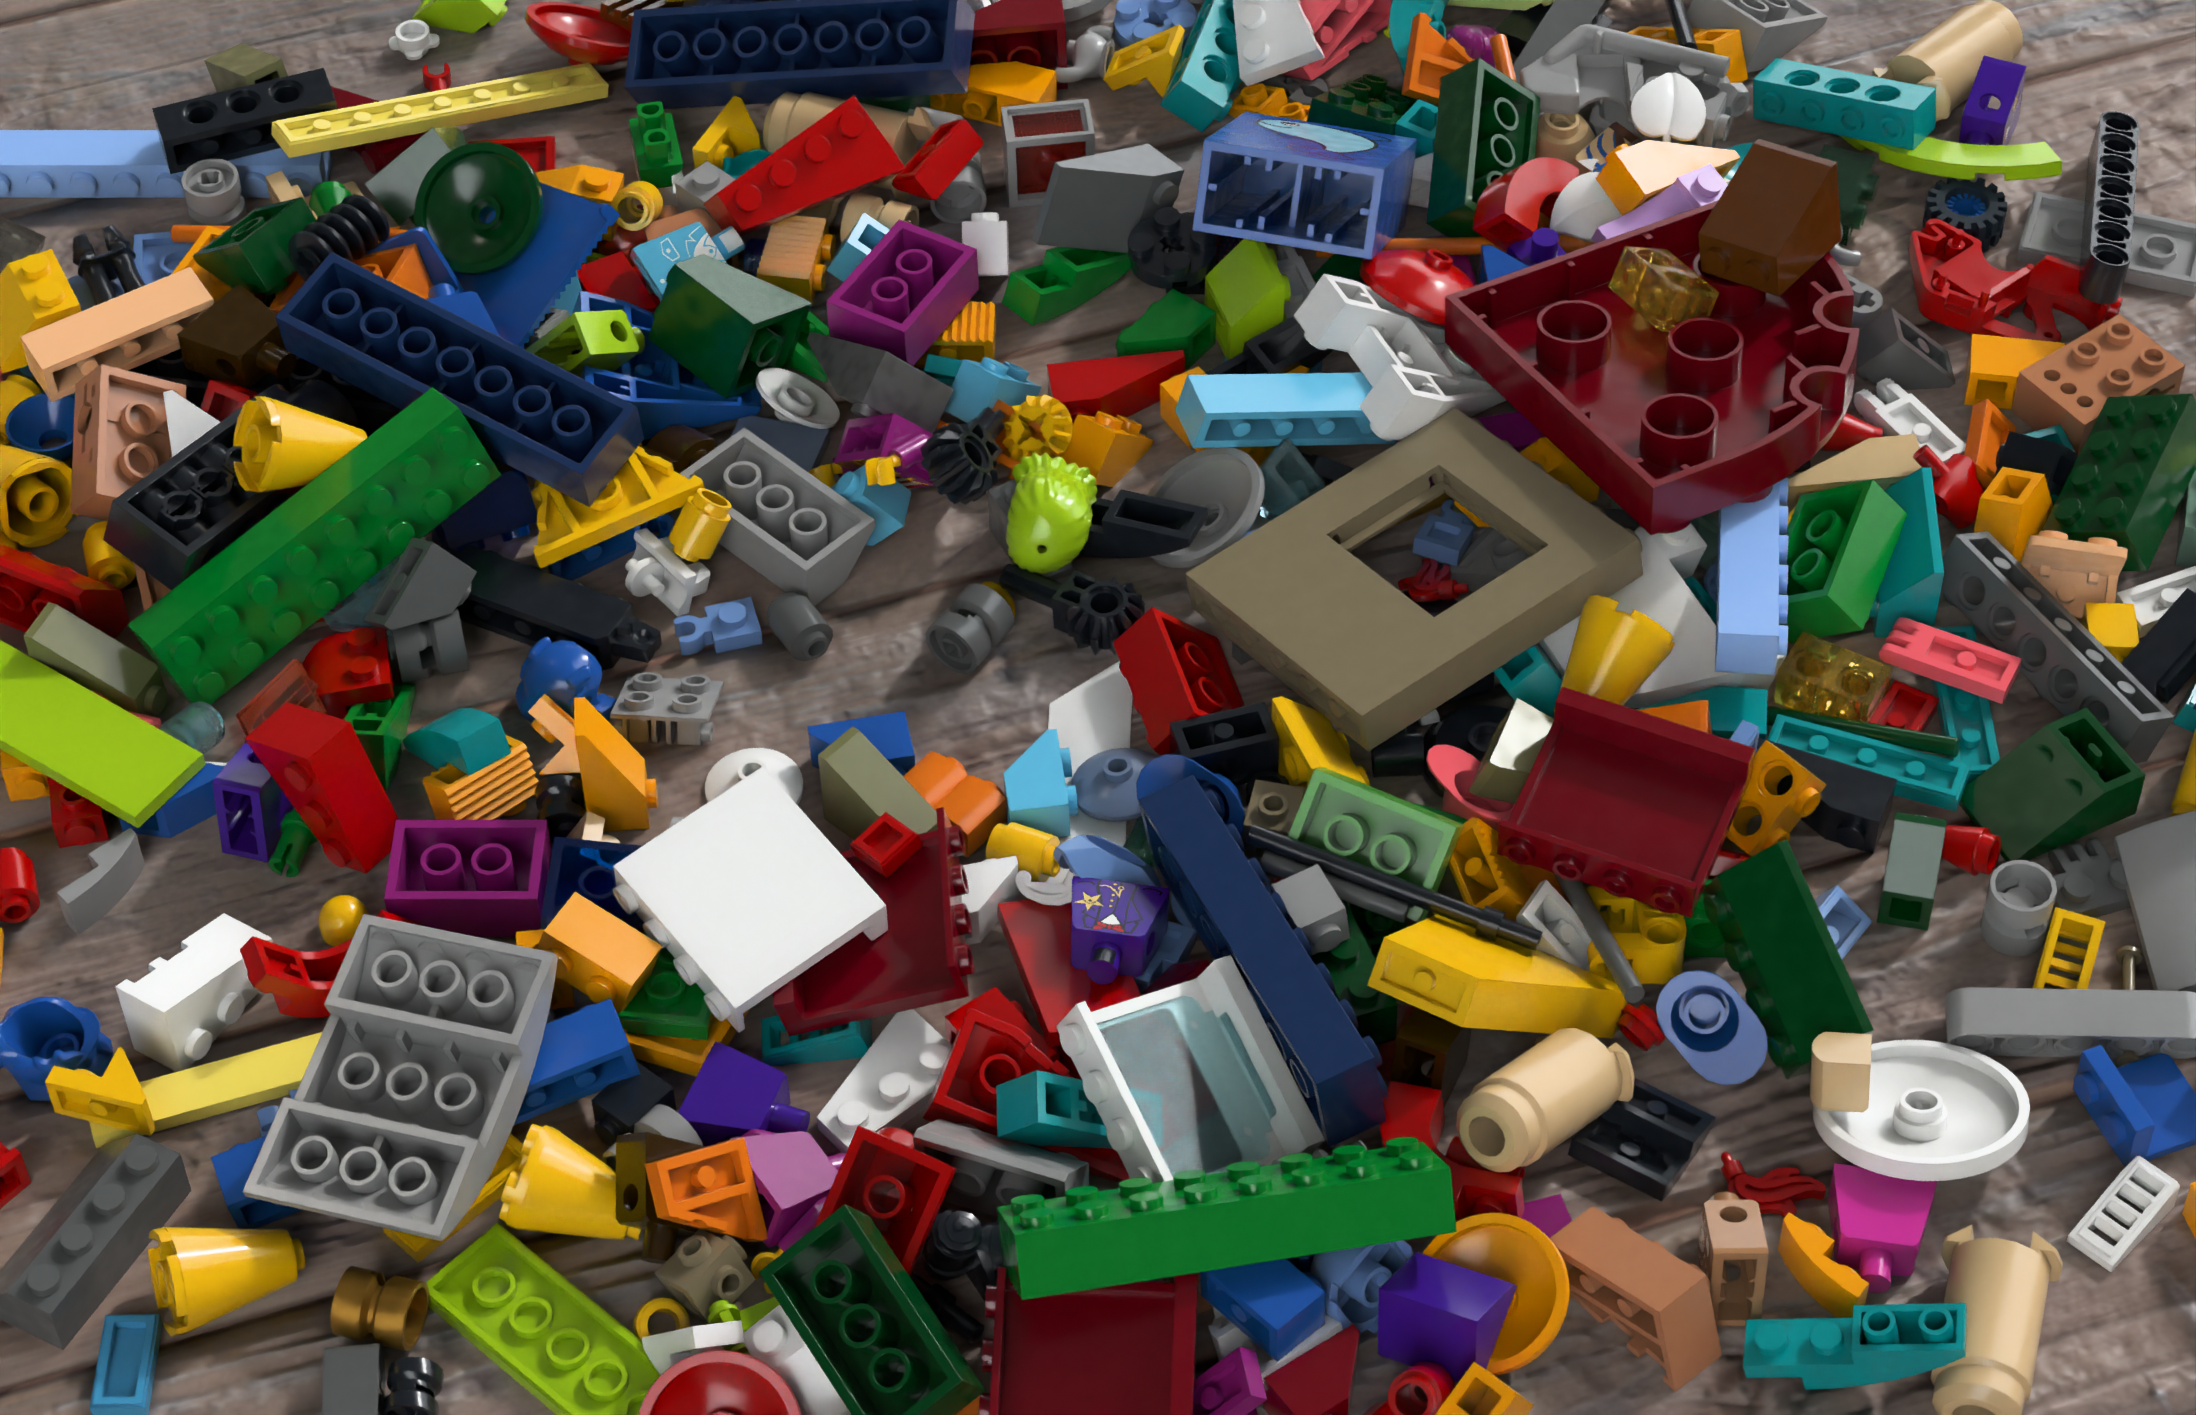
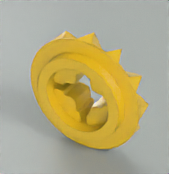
M1044 394L1043 396L1027 395L1026 401L1022 404L1012 406L1013 413L1009 421L1003 423L1006 429V438L1002 441L1008 448L1010 458L1021 463L1022 457H1030L1034 452L1039 456L1046 452L1051 458L1062 457L1071 442L1073 433L1072 418L1065 405L1059 400ZM1029 421L1041 424L1040 430L1043 433L1042 436L1046 439L1045 442L1030 437L1032 432L1028 428L1030 426L1028 424Z

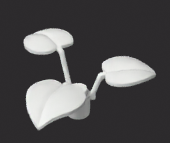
M1668 72L1648 82L1638 90L1631 104V119L1635 127L1648 137L1657 138L1663 136L1662 142L1671 143V137L1680 141H1691L1699 135L1705 123L1706 107L1701 93L1689 79L1678 73ZM1600 172L1581 174L1566 185L1554 204L1550 229H1553L1558 234L1571 236L1587 242H1594L1591 238L1597 227L1622 216L1595 179Z

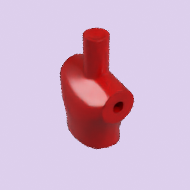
M1928 445L1919 448L1914 453L1913 458L1922 468L1932 469L1937 513L1950 520L1957 529L1968 527L1976 520L1979 500L1985 491L1977 478L1974 462L1969 457L1958 453L1953 454L1944 464Z

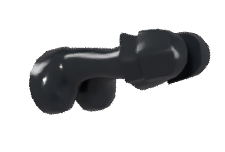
M114 225L102 227L106 247L110 252L95 256L93 246L89 243L85 233L73 238V263L78 265V275L86 281L93 296L95 306L117 297L110 283L112 280L119 279L124 293L146 285L135 265L136 254L129 248L131 245L130 241Z

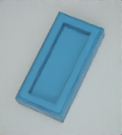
M160 1314L105 1315L90 1403L92 1415H149L163 1326Z

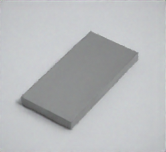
M2035 191L2016 260L2036 264L2044 256L2050 255L2080 266L2085 201ZM2134 211L2131 261L2124 283L2195 297L2196 224Z

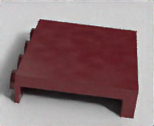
M1562 687L1555 702L1554 722L1508 821L1501 819L1499 822L1497 854L1505 856L1512 862L1520 865H1532L1556 873L1559 877L1568 881H1580L1604 889L1616 897H1629L1653 905L1662 912L1677 913L1691 918L1750 782L1755 748Z
M944 807L936 809L938 830L918 834L923 846L888 878H885L854 856L852 850L839 852L886 904L888 931L873 941L862 931L773 993V1006L789 1036L969 997L967 975L975 973V966L968 943L965 944V935L972 933L971 919L966 904L962 903V895L969 893V885L964 866L959 864V856L966 854V846L961 827L959 825H951Z
M998 1267L997 1285L987 1284L985 1317L995 1318L994 1338L983 1339L982 1372H991L990 1393H982L980 1395L979 1415H1193L1198 1274L1175 1276V1283L1135 1282L1021 1300L1007 1276L1006 1267Z

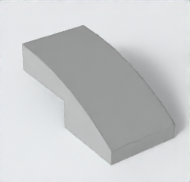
M131 828L90 852L88 855L93 870L57 892L66 924L77 935L106 915L130 890L144 868L145 863L137 835Z

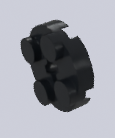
M1173 207L1159 208L1154 212L1153 217L1140 222L1128 237V258L1131 261V269L1138 279L1157 288L1172 289V282L1187 281V287L1198 284L1216 266L1217 234L1192 230L1194 216L1180 213ZM1167 248H1178L1181 250H1173L1170 253L1164 252V250Z

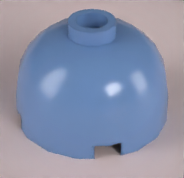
M1402 1240L1315 1254L1309 1273L1318 1279L1325 1291V1315L1339 1321L1343 1330L1354 1324L1360 1333L1367 1329L1373 1334L1378 1333L1379 1288L1414 1255L1411 1246Z

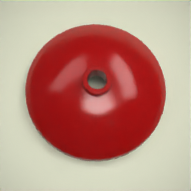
M538 2L527 7L525 21L530 30L552 51L567 57L569 64L612 65L628 60L631 31L600 17V9L564 2Z
M1414 249L1380 251L1372 260L1364 259L1359 269L1363 281L1382 298L1412 315L1445 326V296L1475 286L1463 271L1452 265L1453 259L1450 256L1435 249H1429L1427 253Z
M714 1350L682 1359L663 1372L646 1394L638 1415L802 1414L797 1399L789 1385L769 1365L744 1353Z

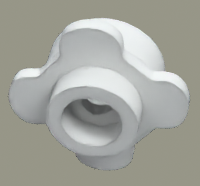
M421 20L402 22L396 28V36L389 39L390 49L401 51L409 60L422 58V56L427 54L428 49L435 48L440 44L439 36L437 34H430L429 26Z

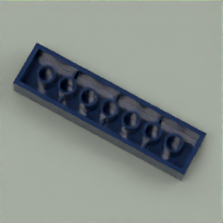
M786 0L634 10L624 88L638 104L660 101L664 109L726 106L733 96L742 98L745 105L769 104L787 91L797 94L813 92L840 99H849L853 95L857 99L967 93L975 13L966 0Z
M333 252L327 256L275 317L287 351L401 410L409 406L430 388H435L460 408L488 455L589 507L644 440L637 406Z
M1191 775L1138 799L1154 866L1167 887L1170 888L1171 893L1188 921L1196 929L1198 937L1213 961L1229 955L1233 958L1327 1145L1332 1147L1385 1122L1386 1116L1382 1099L1388 1097V1090L1376 1068L1382 1065V1058L1376 1044L1370 1036L1362 1038L1358 1033L1357 1028L1359 1025L1351 1005L1346 999L1338 1001L1333 994L1335 986L1329 971L1323 963L1315 965L1310 958L1312 950L1302 929L1297 927L1292 930L1287 922L1289 914L1281 896L1277 892L1269 894L1265 888L1267 881L1259 862L1255 857L1247 860L1243 853L1245 851L1244 843L1237 828L1233 823L1226 826L1221 819L1223 818V812L1212 790L1204 792L1194 775Z

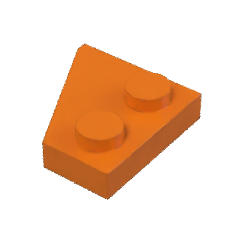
M1420 12L1413 17L1401 95L1420 99L1438 106L1441 77L1475 59L1469 57L1465 48L1453 37L1446 40L1429 24L1432 18Z
M744 1137L645 1164L657 1218L721 1235L726 1234L732 1238L747 1242L768 1239Z

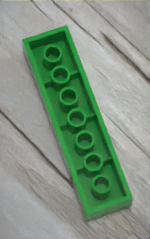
M432 387L127 625L155 663L159 665L160 670L174 689L195 710L201 713L400 556L412 537L418 539L424 537L499 478L501 474L460 408Z
M1400 1137L1388 1140L1384 1148L1366 1150L1364 1146L1348 1145L1334 1149L1332 1156L1312 1158V1155L1306 1153L1289 1154L1280 1158V1164L1259 1167L1257 1162H1237L1226 1167L1227 1172L1206 1175L1203 1170H1184L1173 1174V1180L1152 1183V1180L1148 1178H1132L1120 1182L1119 1188L1098 1191L1097 1187L1080 1186L1066 1190L1065 1197L1044 1200L1042 1195H1022L1011 1199V1205L997 1207L1003 1265L1006 1267L1007 1276L1021 1300L1453 1233L1457 1232L1451 1169L1425 1143L1418 1142V1139L1413 1137Z

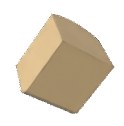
M1823 1032L1813 1040L1810 1099L1820 1110L1861 1113L1869 1108L1872 1034Z

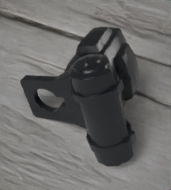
M950 1209L945 1210L941 1214L939 1213L934 1220L932 1232H929L922 1251L924 1269L932 1278L942 1281L955 1279L966 1274L985 1303L987 1284L997 1285L998 1267H1004L998 1216L997 1222L981 1225L980 1221L972 1213L961 1210L952 1213Z

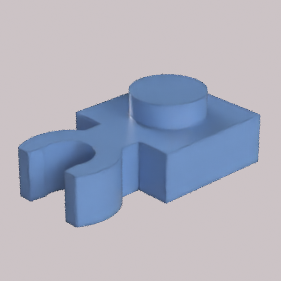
M1448 499L1442 504L1440 516L1429 514L1414 537L1412 553L1435 559L1438 563L1457 566L1472 543L1475 523L1464 513L1452 511L1454 500Z
M751 597L704 607L706 617L703 618L684 615L673 620L676 637L682 636L679 637L682 655L698 653L705 645L710 644L714 645L716 654L763 644L761 628Z

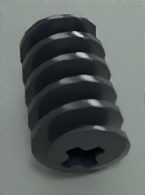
M357 194L349 195L340 204L331 207L328 213L320 215L315 222L309 223L302 231L295 233L290 238L288 244L290 260L300 277L306 282L331 252L351 262L353 260H360L366 251L374 250L377 247L378 241L387 240L390 227L386 216L371 200Z

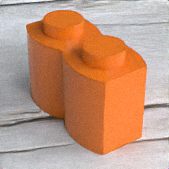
M930 751L903 776L935 811L937 808L944 807L952 826L959 825L961 827L966 846V854L962 856L969 857L989 838L993 828L998 823L1004 824L1007 822L1006 798L999 786L992 781H984L978 777L968 775L964 766L953 757H945Z

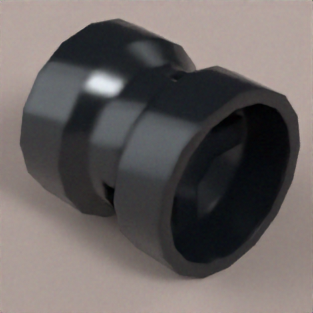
M561 774L543 779L537 784L535 789L536 806L539 810L537 820H547L551 843L560 845L565 844L566 837L586 813L583 808L585 798L582 782L573 776Z
M405 1357L392 1362L387 1377V1386L391 1394L386 1396L384 1400L382 1415H438L439 1405L435 1397L442 1390L443 1369L437 1363L420 1357Z

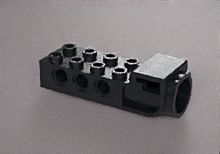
M309 379L300 383L291 391L281 384H274L257 395L266 396L359 428L355 411L347 398L334 386L322 380ZM242 407L112 501L103 540L170 590L178 586L306 486L257 493L245 491L239 484L234 469V462H242V447L233 446L237 418Z

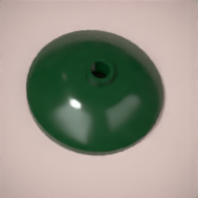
M475 142L462 145L441 157L424 177L415 201V227H423L428 231L452 271L464 275L489 274L515 261L527 249L535 237L543 211L541 185L531 165L512 149L492 142ZM495 211V218L492 222L487 223L486 218L488 214Z

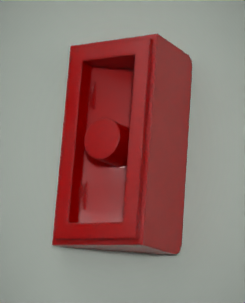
M959 119L939 125L905 165L906 169L897 174L892 180V186L897 190L927 200L938 199L983 146L982 138L966 119Z

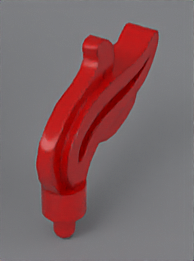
M1431 558L1422 560L1423 566L1415 576L1406 577L1398 581L1399 589H1408L1411 600L1415 602L1457 599L1459 593H1466L1469 590L1468 584H1458L1455 579L1449 580L1452 575L1449 565H1443V569L1440 570L1438 562Z
M1728 1152L1721 1154L1720 1158L1724 1164L1721 1167V1172L1728 1183L1727 1192L1736 1194L1740 1200H1754L1758 1202L1761 1214H1778L1784 1219L1788 1213L1796 1215L1797 1209L1794 1202L1808 1198L1822 1200L1825 1197L1826 1186L1824 1183L1813 1177L1799 1176L1801 1170L1797 1168H1776L1765 1176L1755 1178L1748 1175L1741 1162L1733 1160Z

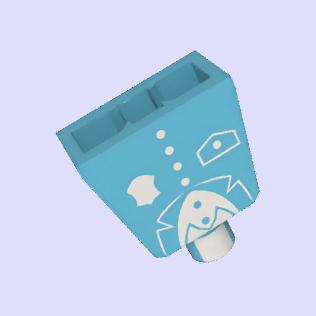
M695 222L634 247L630 257L652 292L658 296L661 302L667 286V274L675 263L705 254L727 264L726 260L744 250L745 245L732 226L710 238L700 222Z

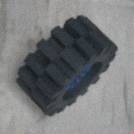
M1978 177L1976 182L1966 179L1957 181L1956 178H1947L1946 184L1940 180L1936 182L1935 188L1931 187L1928 191L1923 228L1929 219H1940L1982 242V253L1989 250V245L1995 247L1999 242V238L2002 237L2007 212L2006 196L2003 192L1997 193L1998 187L1993 183L1986 187L1985 179Z

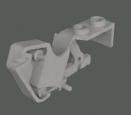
M1583 24L1550 48L1545 55L1523 68L1520 72V85L1540 97L1539 112L1574 115L1590 103L1600 100H1612L1624 107L1627 122L1633 123L1631 119V104L1635 94L1644 86L1643 65H1641L1640 58L1679 67L1673 73H1678L1691 82H1697L1704 77V73L1724 78L1729 69L1730 57L1597 25ZM1653 76L1648 78L1645 81V84L1660 76ZM1721 91L1716 97L1704 100L1706 107L1705 123L1702 131L1695 139L1680 141L1671 137V143L1715 148L1718 140L1725 141L1731 125V115L1725 114L1727 92ZM1633 124L1634 132L1639 138L1645 141L1662 142L1663 136L1657 138L1645 136Z

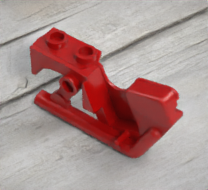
M1929 219L1925 227L1921 229V232L1914 230L1911 234L1908 252L1913 272L1917 305L1920 313L1931 321L1971 335L1979 334L2061 342L2062 335L2056 328L2052 308L2075 317L2089 331L2117 316L2120 311L2123 298L2119 297L2112 304H2099L2089 301L2079 293V265L2046 255L2035 265L2029 263L2016 271L1999 270L1991 266L1984 258L1981 249L1982 242L1940 219ZM2025 302L2023 314L2033 321L2035 333L1993 318L1998 315L2009 318L2012 310Z

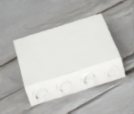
M763 766L613 865L617 885L613 889V893L620 906L629 915L633 912L638 914L644 921L643 928L646 935L662 945V949L666 947L675 958L673 960L674 966L682 979L690 986L697 983L706 994L704 995V1000L712 1014L721 1022L727 1019L738 1033L745 1029L744 1012L863 931L873 941L888 931L886 904Z

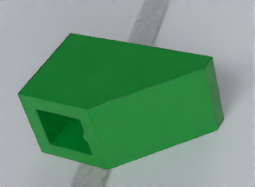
M1172 288L1159 301L1153 302L1145 314L1132 326H1128L1121 331L1116 341L1117 357L1183 350L1185 369H1189L1216 344V311Z

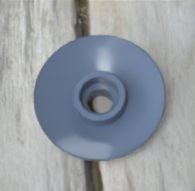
M1134 748L1106 750L1090 757L1078 767L1071 781V785L1076 787L1078 808L1085 814L1103 821H1128L1141 817L1136 783L1141 770L1152 759L1157 757L1144 750Z

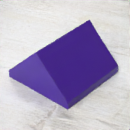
M1416 1252L1379 1288L1378 1355L1410 1367L1422 1361L1438 1363L1450 1373L1453 1381L1458 1383L1473 1362H1476L1485 1369L1487 1368L1517 1286L1513 1283Z

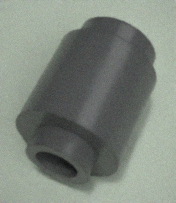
M789 591L780 594L770 603L767 610L769 626L794 659L798 661L813 660L819 658L827 651L833 638L832 628L807 597Z

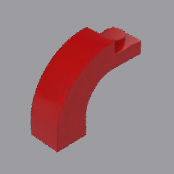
M1539 157L1496 178L1487 185L1478 200L1473 230L1504 251L1512 243L1532 237L1533 232L1538 227L1539 212L1551 218L1552 210L1559 194L1570 181L1578 177L1579 168L1557 158Z
M381 910L376 915L377 917L420 925L418 922ZM252 936L240 948V952L248 971L249 981L259 991L273 994L280 1014L301 1018H322L330 1016L324 1003L353 938L326 950L303 952Z
M1390 1081L1387 1089L1388 1097L1383 1100L1386 1121L1380 1123L1383 1148L1386 1147L1388 1140L1394 1138H1417L1418 1142L1425 1143L1450 1167L1456 1222L1467 1218V1216L1483 1213H1503L1522 1218L1525 1206L1521 1177L1462 1166L1449 1160L1437 1149L1445 1125L1441 1090Z

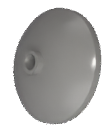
M1233 447L1209 448L1181 460L1156 482L1148 495L1205 507L1208 509V516L1190 547L1167 554L1150 556L1155 562L1171 568L1197 566L1245 536L1259 513L1265 490L1263 473L1253 458L1246 452Z

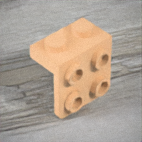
M2044 530L2040 531L2038 536H2029L2020 564L2081 622L2085 602L2115 603L2118 577L2127 560L2128 549L2118 547L2117 541L2109 538L2091 537L2088 539V542L2068 540V535L2063 532Z

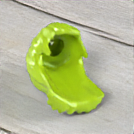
M1034 452L1030 457H1022L1021 463L1013 468L1012 475L1016 481V486L1008 510L1006 542L1009 546V556L1020 569H1027L1032 573L1045 574L1058 571L1065 565L1070 564L1083 549L1088 540L1089 529L1092 523L1093 513L1091 506L1097 501L1096 493L1098 490L1095 484L1096 479L1090 474L1088 467L1079 468L1076 463L1067 464L1063 457L1051 458L1046 452L1039 456ZM1039 545H1044L1046 548H1040Z

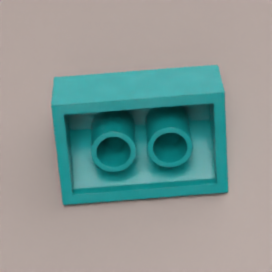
M1920 468L1884 490L1907 513V517L1885 571L1884 579L1880 584L1870 610L1869 618H1872L1873 634L1877 638H1887L1899 617H1905L1931 627L1935 625L1944 577V567L1931 468Z

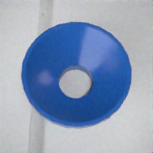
M41 393L20 402L10 412L5 424L7 438L11 446L52 457L63 462L68 460L73 454L75 396L70 394L51 402L45 393ZM51 438H63L66 440L64 445L55 448L44 449L41 447L45 441Z

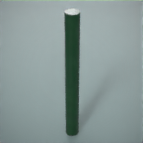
M1774 706L1767 707V725L1773 726L1777 715L1780 714L1920 752L1956 758L1960 749V739L1956 737Z

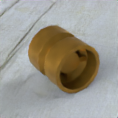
M350 1266L341 1276L334 1294L330 1315L333 1334L359 1341L364 1338L370 1339L374 1335L376 1343H381L382 1346L409 1352L417 1344L425 1325L429 1306L427 1283L396 1275L386 1282L383 1273Z

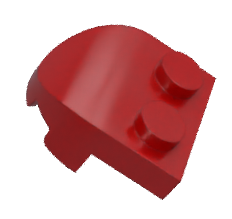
M360 627L349 632L330 635L319 641L309 651L302 663L301 668L311 687L309 686L297 698L299 706L314 691L325 714L344 719L350 705L394 698L389 640L385 628ZM305 677L296 685L297 695L308 685ZM315 695L303 707L312 709L318 703Z

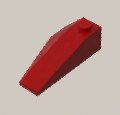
M969 1008L940 1071L922 1118L930 1122L940 1118L956 1124L967 1123L975 1126L980 1131L997 1135V1085L1036 1070L1071 1077L1069 1075L1070 1070L1058 1060L1053 1062L1031 1043L1032 1039L1020 1028ZM1029 1144L1030 1146L1054 1153L1063 1152L1071 1154L1079 1160L1089 1163V1174L1118 1183L1130 1179L1118 1152L1113 1148L1038 1146Z

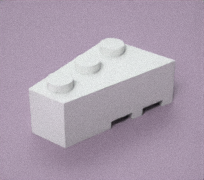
M223 913L181 942V949L183 951L167 961L158 957L149 963L148 971L150 973L139 981L133 983L126 979L115 986L134 1049L175 1072L188 1069L196 1060L203 1058L209 1051L212 1042L228 1025L235 1023L240 1018L246 1005L259 993V990L254 988L248 979V971L240 948L252 936L273 943L272 938Z

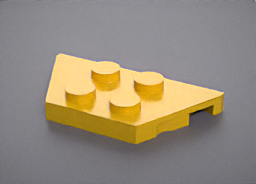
M640 446L636 448L590 507L541 482L539 495L542 504L538 508L537 513L539 535L538 544L534 545V555L537 564L541 569L682 507L689 496L695 495L697 489H705L704 483L696 475L688 479L675 472L672 463L659 456L648 455L644 448Z

